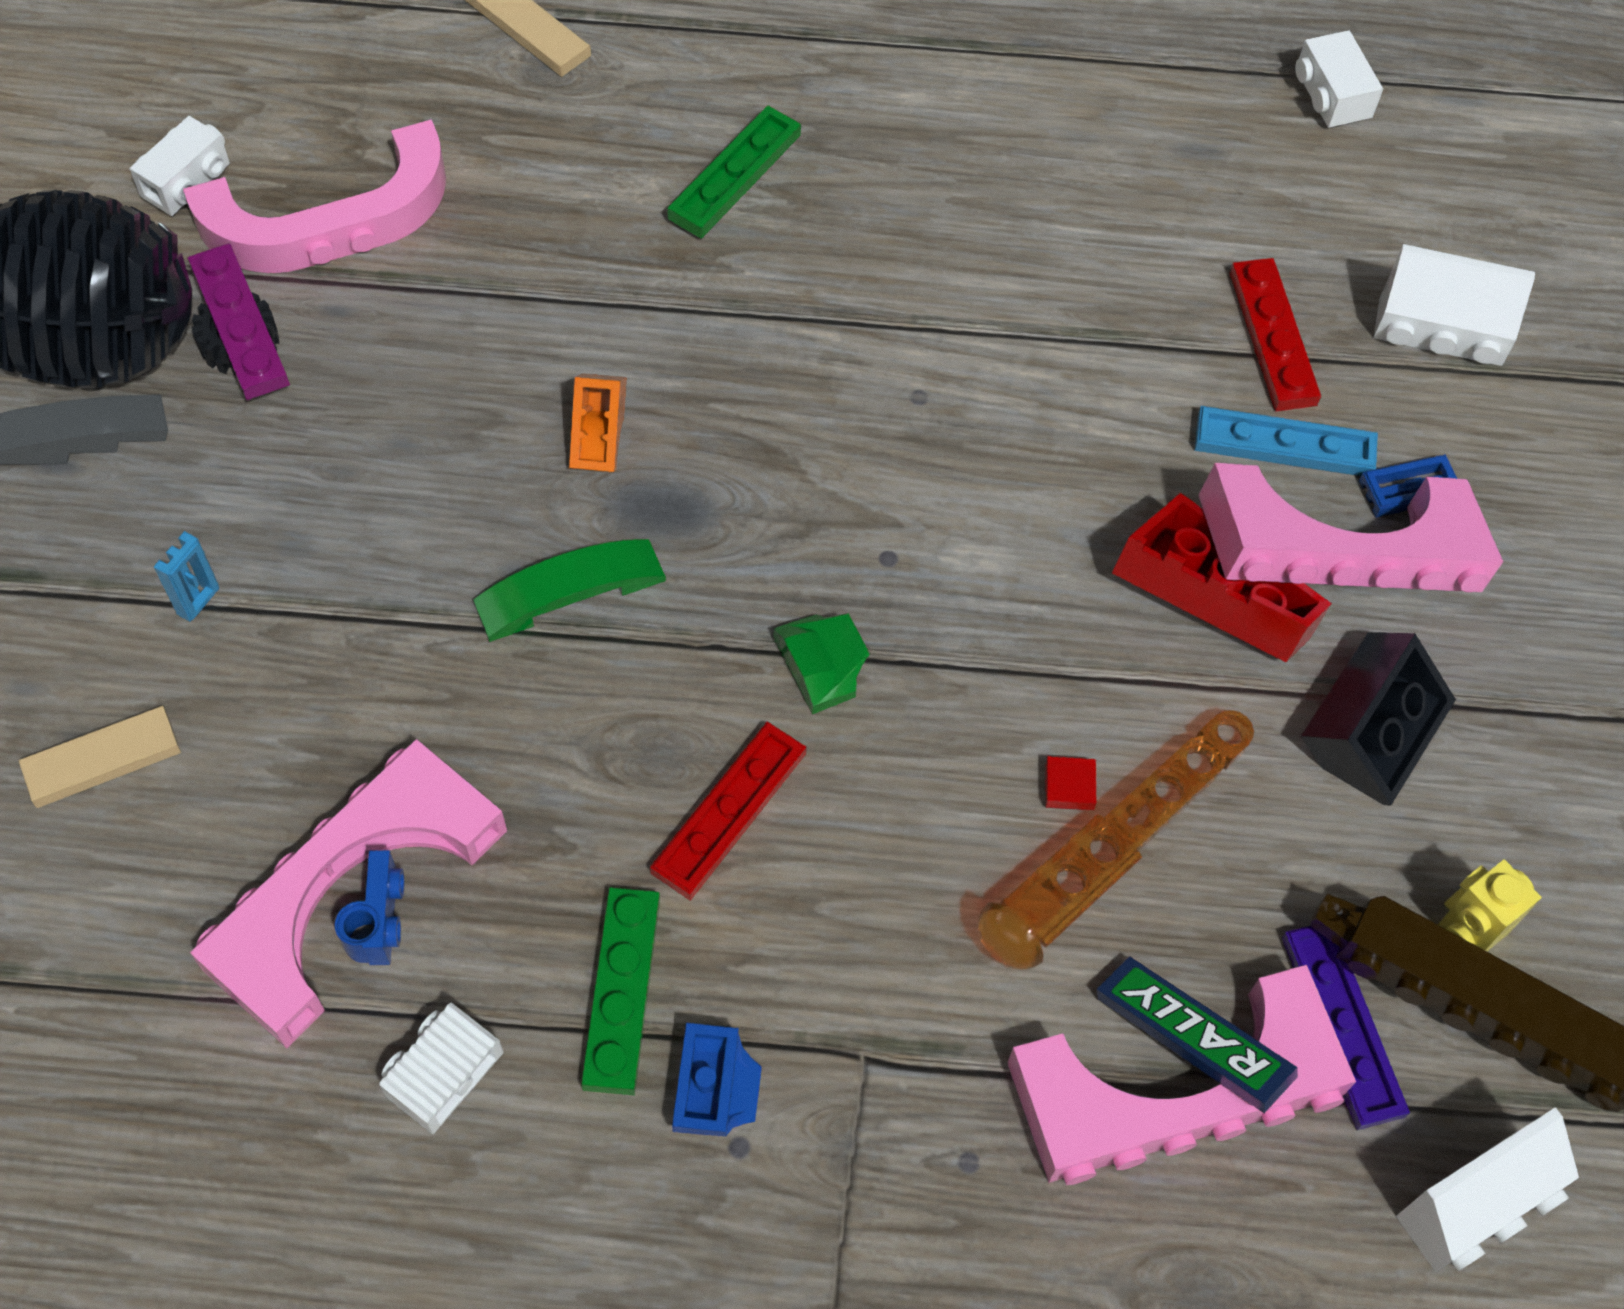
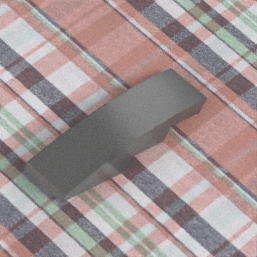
M161 394L107 396L60 401L0 413V464H67L69 453H116L119 442L166 441L168 427Z

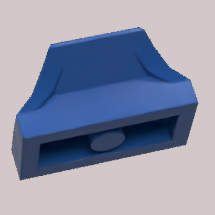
M686 1023L672 1123L673 1132L727 1136L732 1128L755 1122L762 1066L752 1059L743 1048L739 1036V1028Z

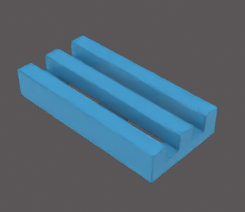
M184 531L178 538L182 548L178 549L171 546L166 552L170 562L166 564L159 560L155 564L154 569L176 614L191 622L219 590V585L198 538ZM188 561L195 573V576L190 573V570L186 564ZM199 584H200V586H201L202 588H204V589L201 591V593L199 592V590H198V588H197V587L199 586Z

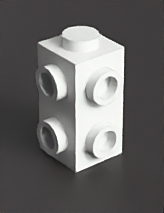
M191 116L185 118L178 126L171 129L152 149L139 157L136 163L129 168L140 197L173 216L180 208L188 204L183 191L184 188L211 181L218 177L230 164L224 147L225 139L222 134L210 124L204 125Z

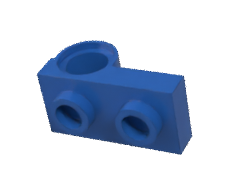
M390 850L369 851L365 901H356L346 905L339 911L335 919L336 934L346 954L356 962L369 963V965H391L392 947L400 946L401 920L399 916H394L395 899H402L404 895V871L402 868H396ZM363 925L374 926V930L368 937L360 940L351 938L352 933L358 927Z

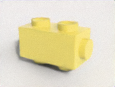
M1503 859L1490 871L1481 865L1459 885L1461 888L1444 903L1450 911L1438 925L1488 952L1516 927L1542 897L1534 890L1532 882L1523 872L1514 869Z

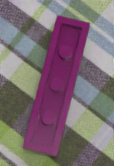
M228 243L187 257L246 400L289 386L287 374L231 244Z

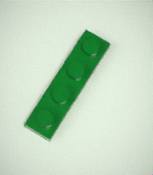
M767 105L667 208L668 220L702 239L801 136V124Z
M609 887L581 1084L583 1091L635 1096L660 907V892Z

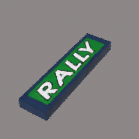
M1130 956L1096 989L1099 1001L1264 1114L1298 1078L1297 1066Z

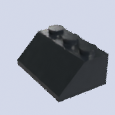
M1368 632L1301 737L1322 769L1382 805L1391 806L1450 711L1456 698L1416 633Z

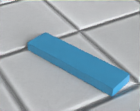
M1200 406L1197 417L1194 451L1361 476L1363 472L1376 470L1378 433Z

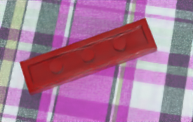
M767 721L650 866V874L691 901L806 755L807 747Z

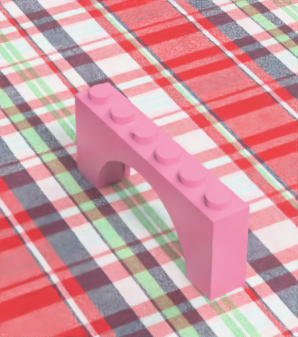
M1215 463L1199 493L1201 505L1225 578L1229 580L1483 592L1503 563L1467 479L1426 477L1407 507L1410 526L1389 533L1347 531L1324 524L1305 515L1288 504L1272 489L1257 465Z
M416 739L406 749L396 751L386 762L384 770L370 783H363L351 794L348 804L334 817H328L320 822L314 829L311 839L296 853L291 852L284 856L276 865L274 874L259 888L247 891L237 902L235 910L220 925L215 924L209 927L199 937L196 947L190 954L205 974L287 1049L325 1011L317 995L306 983L302 965V946L310 917L326 891L347 871L368 859L369 851L393 850L405 847H430L452 853L473 865L507 832L503 813Z
M1304 965L1261 977L1248 994L1254 1021L1253 1038L1298 1068V1078L1265 1114L1222 1084L1196 1095L1174 1099L1146 1098L1118 1090L1097 1078L1082 1065L1069 1047L1063 1033L1013 1047L1008 1060V1066L1048 1182L1064 1179L1066 1185L1078 1184L1095 1177V1169L1114 1164L1116 1170L1129 1169L1144 1163L1147 1160L1145 1155L1164 1149L1167 1156L1177 1155L1194 1148L1197 1145L1195 1140L1214 1135L1216 1141H1224L1243 1134L1246 1131L1245 1125L1263 1120L1266 1127H1271L1293 1119L1296 1116L1294 1111L1312 1106L1314 1112L1318 1113L1330 1110L1344 1103L1343 1096L1356 1083V1080L1308 966Z

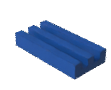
M1446 454L1363 472L1359 483L1362 488H1367L1368 491L1365 496L1369 503H1374L1375 506L1372 511L1375 518L1408 511L1409 503L1425 478H1413L1406 480L1404 483L1380 488L1379 484L1441 471L1442 475L1432 477L1455 479L1457 477Z

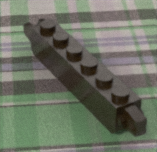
M1326 894L1320 901L1312 916L1310 926L1340 947L1335 958L1347 963L1353 973L1362 978L1375 979L1395 990V994L1407 1003L1423 1005L1441 1015L1443 1021L1452 1028L1472 1032L1488 1041L1491 1048L1507 1057H1517L1537 1068V1072L1543 1078L1554 1083L1566 1084L1584 1094L1587 1101L1592 1105L1617 1113L1624 1109L1623 1025L1386 896L1372 898L1363 907L1330 894Z

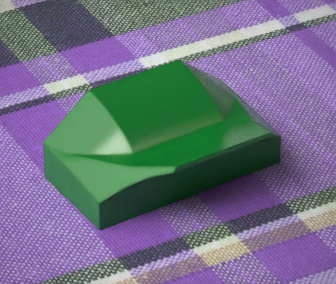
M849 613L829 617L816 614L774 628L773 638L812 715L856 697L857 676L870 654Z

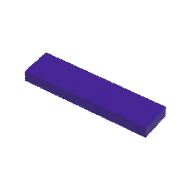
M1311 926L1285 932L1282 941L1293 968L1304 965L1308 966L1356 1080V1083L1343 1096L1356 1130L1406 1118L1410 1114L1409 1108L1356 977L1349 969L1347 963L1335 958L1340 947Z

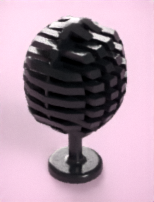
M42 190L36 192V194H23L9 199V202L0 204L1 369L14 374L17 371L22 373L24 378L39 383L50 382V384L57 387L76 388L79 386L83 389L100 388L105 385L113 386L129 382L134 377L144 375L155 368L175 348L177 341L178 343L181 341L191 316L192 287L182 253L178 255L177 234L159 222L157 226L154 221L150 220L149 215L132 206H123L116 199L100 195L93 196L89 192Z

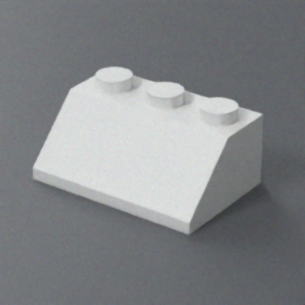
M1403 244L1379 298L1373 338L1396 345L1425 349L1437 354H1448L1471 359L1483 364L1502 366L1517 339L1535 279V272Z
M1556 1107L1426 1190L1396 1215L1435 1272H1438L1451 1262L1459 1272L1486 1254L1479 1244L1492 1235H1495L1501 1244L1528 1226L1521 1216L1536 1207L1540 1214L1544 1216L1569 1199L1563 1189L1578 1179L1579 1176L1563 1116Z

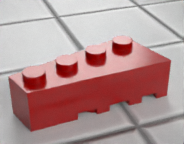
M1179 493L1129 536L1112 571V574L1284 662L1293 657L1310 640L1332 604L1305 583L1226 579L1203 508L1182 493Z

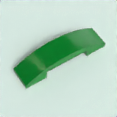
M649 539L621 540L577 549L544 560L498 582L474 598L473 601L488 640L491 642L534 627L533 617L617 588L620 589L622 596L665 582L666 576Z

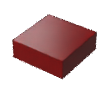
M1047 756L1045 763V808L1094 811L1097 804L1096 759Z

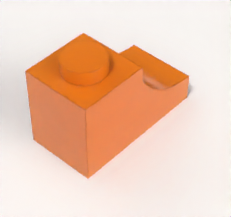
M586 373L575 377L569 468L607 472L616 471L620 433L624 422L627 377Z

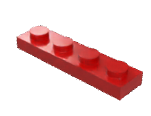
M1274 258L1233 262L1229 274L1275 412L1318 406L1321 393Z

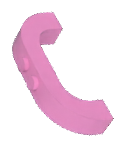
M432 119L391 131L399 167L395 175L385 185L366 193L289 215L267 218L247 213L233 200L225 177L184 188L183 191L201 239L209 249L230 243L242 269L261 273H282L317 264H325L334 259L366 252L372 248L383 246L408 236L433 215L442 200L445 190V167L439 137Z

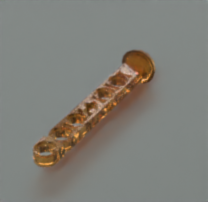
M1226 710L1217 714L1200 729L1195 738L1188 740L1104 818L1097 814L1002 900L1001 904L995 902L987 903L979 914L978 928L981 943L989 955L1006 968L1021 971L1031 969L1043 963L1044 954L1040 943L1044 947L1049 946L1142 859V855L1139 852L1140 849L1216 780L1223 769L1226 770L1244 753L1254 737V728L1247 716L1234 710ZM1228 725L1237 729L1241 736V742L1239 744H1229L1223 741L1218 734V727ZM1192 753L1203 755L1210 762L1211 771L1206 773L1196 772L1189 766L1187 755ZM1159 782L1171 783L1179 791L1180 799L1176 802L1164 801L1156 793L1155 785ZM1147 805L1151 812L1143 824L1136 825L1134 828L1129 826L1127 823L1129 817H1136ZM1104 841L1110 844L1115 850V860L1103 862L1096 859L1091 853V843ZM1062 871L1074 872L1082 880V890L1077 893L1066 892L1059 886L1057 874Z

